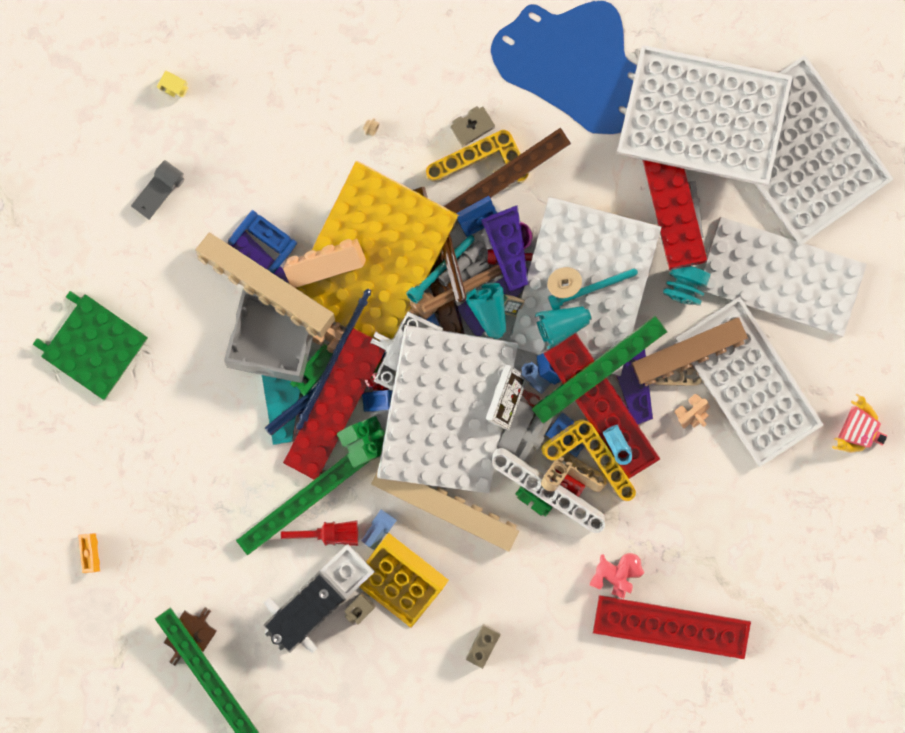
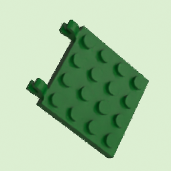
M69 291L66 298L77 304V306L49 345L39 338H36L33 345L44 352L41 356L43 359L101 399L106 400L148 337L88 295L84 294L81 298L72 291Z

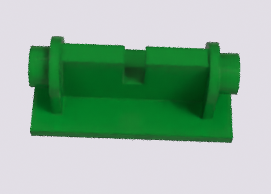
M522 486L515 493L517 499L527 506L533 501L534 504L531 506V509L540 516L546 517L553 508V506Z

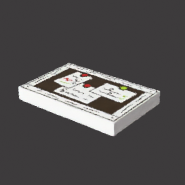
M505 364L486 419L509 431L527 380L521 375L522 372Z

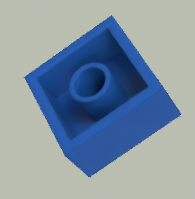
M544 354L538 355L537 362L540 376L554 385L561 382V379Z

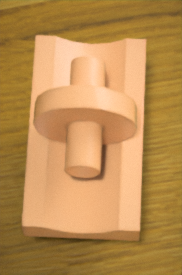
M337 322L335 325L332 324L322 338L316 335L313 336L312 341L318 345H321L324 339L329 341L330 344L327 350L334 353L333 351H335L334 349H336L344 331L340 329L341 325Z
M694 394L688 400L693 406L692 409L687 411L683 406H680L675 410V414L683 429L690 424L694 428L699 424L703 427L707 425L704 419L709 415L705 411L710 408V405L705 398L702 399L697 394Z

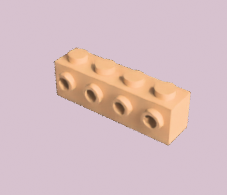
M347 239L342 241L340 245H328L320 251L312 250L301 257L292 256L287 259L283 270L289 284L296 288L361 268L366 259L358 239L352 241Z

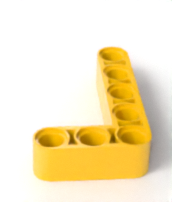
M500 130L429 164L426 168V176L430 181L437 182L498 152L505 165L510 162L506 157L509 152H514L517 156L521 153L512 134L507 130ZM506 135L509 141L506 144H501L498 141V137ZM488 143L492 149L489 152H483L481 145ZM471 151L475 157L468 161L463 155L465 152ZM455 160L457 162L456 168H448L446 165L447 161ZM432 168H437V169H439V171H440L439 176H437V177H432V176H430V174H429L430 169H432ZM529 173L524 178L517 180L516 183H524Z
M577 420L543 444V455L549 460H557L582 443L617 496L624 501H631L635 497L636 490L616 462L593 425L587 420ZM582 424H587L588 426L585 433L579 432V427ZM566 435H571L572 441L569 444L563 443ZM592 440L598 441V446L595 449H590V442ZM550 446L556 447L554 455L547 454ZM607 455L609 457L608 463L601 465V458ZM618 471L619 478L612 480L611 474ZM629 487V494L622 496V489Z

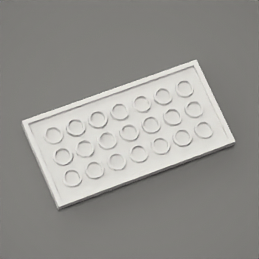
M720 217L707 263L704 267V271L710 273L711 276L707 287L698 286L697 289L730 301L740 296L746 306L844 337L867 264L804 243L799 245L795 240Z
M739 296L675 339L679 343L732 319L740 318L748 339L743 340L745 344L736 348L731 345L726 348L727 352L717 356L713 353L708 355V360L698 363L696 360L691 364L758 467H761L822 427L823 423Z

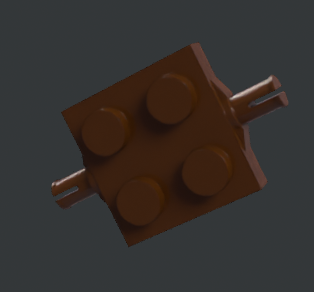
M204 607L199 616L192 615L184 610L179 619L204 652L217 632L215 628L205 621L211 610ZM166 637L163 643L175 652L169 662L176 666L181 656L168 637Z

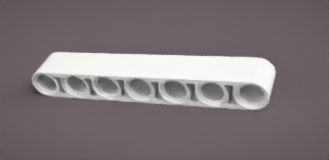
M499 448L494 451L492 465L496 470L591 532L600 533L604 530L605 517L601 511L561 485L552 493H545V489L541 485V480L544 477L543 473L506 449ZM504 457L506 460L504 462H498L496 458ZM514 467H519L522 469V471L519 473H515L512 471V469ZM534 477L538 481L536 483H530L528 479ZM566 498L569 500V502L563 504L560 502V500ZM584 509L585 512L583 514L576 513V510ZM594 519L601 521L599 524L592 523Z

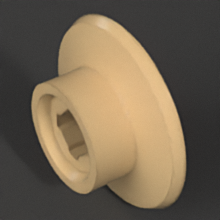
M563 267L555 270L549 276L547 286L552 295L558 298H569L580 290L582 278L577 270Z

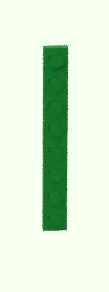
M655 315L532 407L533 412L544 424L668 332Z
M346 455L243 534L236 542L248 556L369 462L353 468Z
M170 607L156 616L155 620L233 731L235 733H259L174 610Z

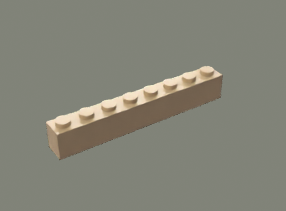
M209 232L195 249L198 256L197 259L205 265L207 263L210 264L215 272L220 275L225 274L233 284L238 285L239 283L250 295L255 294L260 297L259 300L265 305L270 304L275 307L276 312L284 316L286 314L294 324L304 326L306 331L312 336L317 335L322 338L335 321L334 313Z
M377 470L371 485L510 552L519 533V530L516 529L517 525L509 521L505 524L499 521V516L491 512L489 515L482 513L483 509L474 504L470 507L464 504L466 500L456 495L452 498L447 495L448 491L440 487L435 490L430 485L380 479L377 477Z

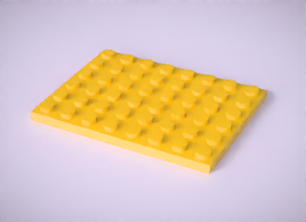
M357 160L312 250L317 252L328 245L336 246L347 239H351V241L358 239L366 259L365 263L361 268L296 287V289L334 313L335 322H339L344 327H347L350 318H352L351 316H353L352 314L359 303V298H362L364 295L363 292L366 289H370L371 296L367 299L368 304L362 309L363 311H361L362 313L354 328L375 338V332H378L392 339L405 315L412 309L406 292L411 287L419 286L428 277L459 215Z

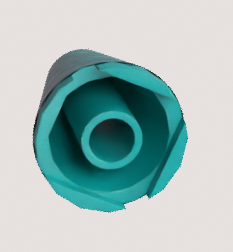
M488 283L481 285L482 289L476 291V289H473L466 294V302L487 336L493 339L501 338L506 332L502 286L499 283Z
M583 306L540 311L535 314V317L539 316L540 321L536 322L543 342L548 341L549 346H546L548 349L554 348L589 325V320L592 319L589 309H585Z

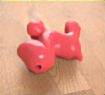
M627 553L621 557L619 564L614 566L602 554L590 586L601 590L604 578L613 585L612 594L624 599L626 592L631 593L633 588L632 584L626 581L627 578H640L644 574L641 559L636 554Z

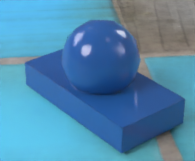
M393 390L363 393L364 412L389 410Z

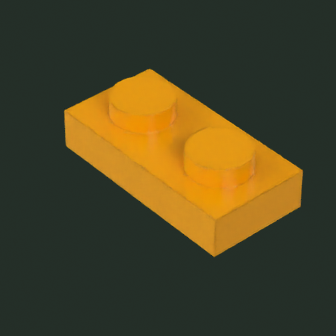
M96 533L78 535L82 573L100 572Z

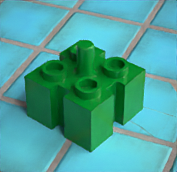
M377 416L353 424L337 433L342 446H347L349 450L347 456L353 468L381 457L385 431L382 429Z

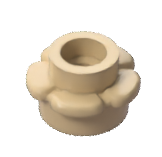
M375 118L366 121L363 127L366 135L369 134L373 137L376 134L380 123L375 121Z

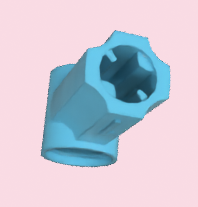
M615 425L603 431V434L615 456L616 462L620 465L630 463L632 460V450L627 444L619 426ZM620 451H627L628 456L621 458L618 453Z

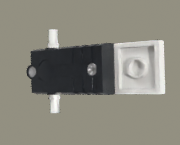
M347 544L281 608L270 598L264 602L267 609L273 614L263 625L266 628L265 635L271 637L272 643L278 645L280 651L287 650L291 653L301 643L312 654L317 647L308 635L375 571Z

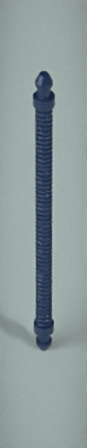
M366 289L363 292L362 298H359V303L341 336L342 338H340L341 340H339L336 349H334L335 351H333L334 353H332L323 371L324 373H322L323 375H321L312 393L313 395H311L312 397H310L305 406L304 412L299 416L300 420L296 424L297 430H301L304 427L305 421H308L309 414L315 405L314 403H316L315 401H317L322 392L321 390H323L322 388H324L323 386L327 382V377H329L332 368H334L333 366H335L334 364L344 344L362 313L361 311H363L362 309L368 304L367 299L371 296L370 289Z

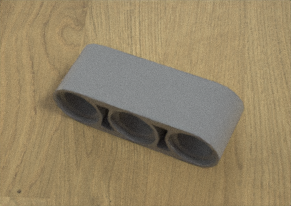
M519 401L510 430H504L497 449L503 448L515 454L534 415L532 406Z

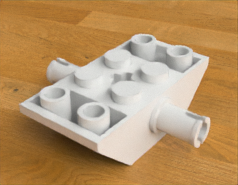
M407 312L394 338L389 339L375 332L374 337L380 341L372 338L370 343L385 349L386 354L374 382L393 390L405 325L440 331L443 328Z

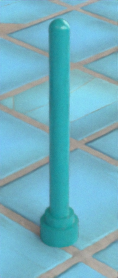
M469 235L454 250L456 259L474 242V236ZM445 260L419 286L411 287L406 292L407 297L413 303L417 304L423 298L424 291L447 269Z
M631 269L585 286L569 298H558L550 295L548 300L552 310L560 309V306L565 302L634 277L638 274L637 269Z

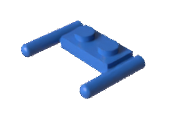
M254 210L249 212L228 239V243L234 245L247 229L249 233L280 255L268 269L273 274L298 244L260 214L258 215Z

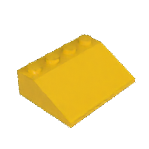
M388 533L366 561L375 572L359 588L412 628L443 590L449 579Z

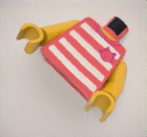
M856 394L858 401H851L855 406L851 407L838 438H834V440L838 441V445L836 447L832 446L833 449L853 453L870 448L873 442L882 446L885 443L887 435L878 431L881 423L878 421V415L872 406L866 402L865 397Z

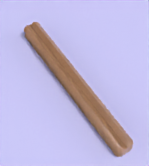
M499 264L463 282L465 293L503 274ZM453 288L421 304L423 312L429 313L454 300Z

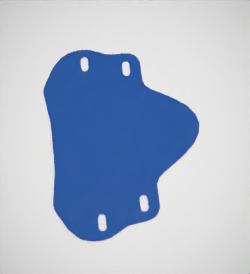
M591 1L558 15L552 14L536 4H530L521 11L513 22L498 31L491 44V55L496 68L506 82L527 90L568 114L588 132L594 134H617L622 132L625 114L619 111V107L623 106L626 109L628 107L633 86V80L628 77V73L635 74L637 65L629 61L625 56L621 16L611 3ZM529 13H535L540 16L541 20L536 22L529 17ZM506 35L515 41L514 45L506 43L503 40V36Z

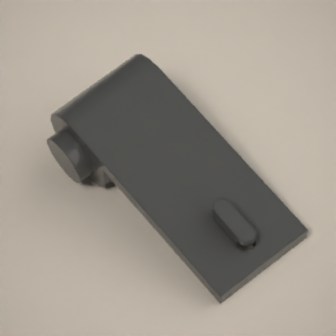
M164 160L156 169L152 180L131 207L150 220L174 188H179L185 180L183 178L184 173Z

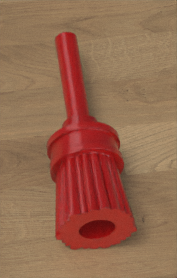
M358 520L336 524L335 521L331 523L324 522L322 527L317 528V530L281 531V539L317 538V540H322L325 546H335L336 544L358 546Z

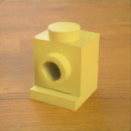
M165 70L157 88L160 91H163L165 88L164 92L172 97L176 95L184 97L188 91V83Z

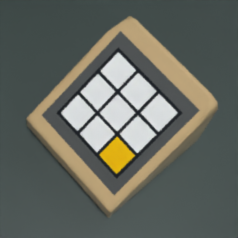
M504 294L505 314L517 317L518 310L523 307L525 300Z

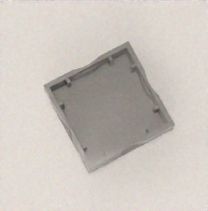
M243 289L236 313V324L230 336L224 358L226 367L302 383L313 336L306 331L304 326H297L290 320L289 316L286 314L284 316L276 312L275 307L270 304L265 305L259 300L260 297L255 294L250 295Z

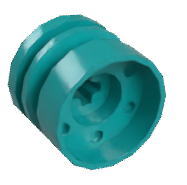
M693 266L670 270L669 275L676 278V281H666V285L672 287L673 290L664 288L663 294L682 304L701 306L702 300L696 298L695 295L704 297V293L697 288L698 286L707 287L711 274Z

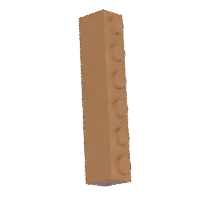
M737 317L632 362L631 366L639 384L644 383L645 386L655 383V378L661 375L664 379L673 375V370L680 368L683 371L692 367L690 363L696 360L698 363L708 360V355L715 353L717 356L727 352L726 348L731 345L734 348L745 344L743 340L748 339L740 318Z

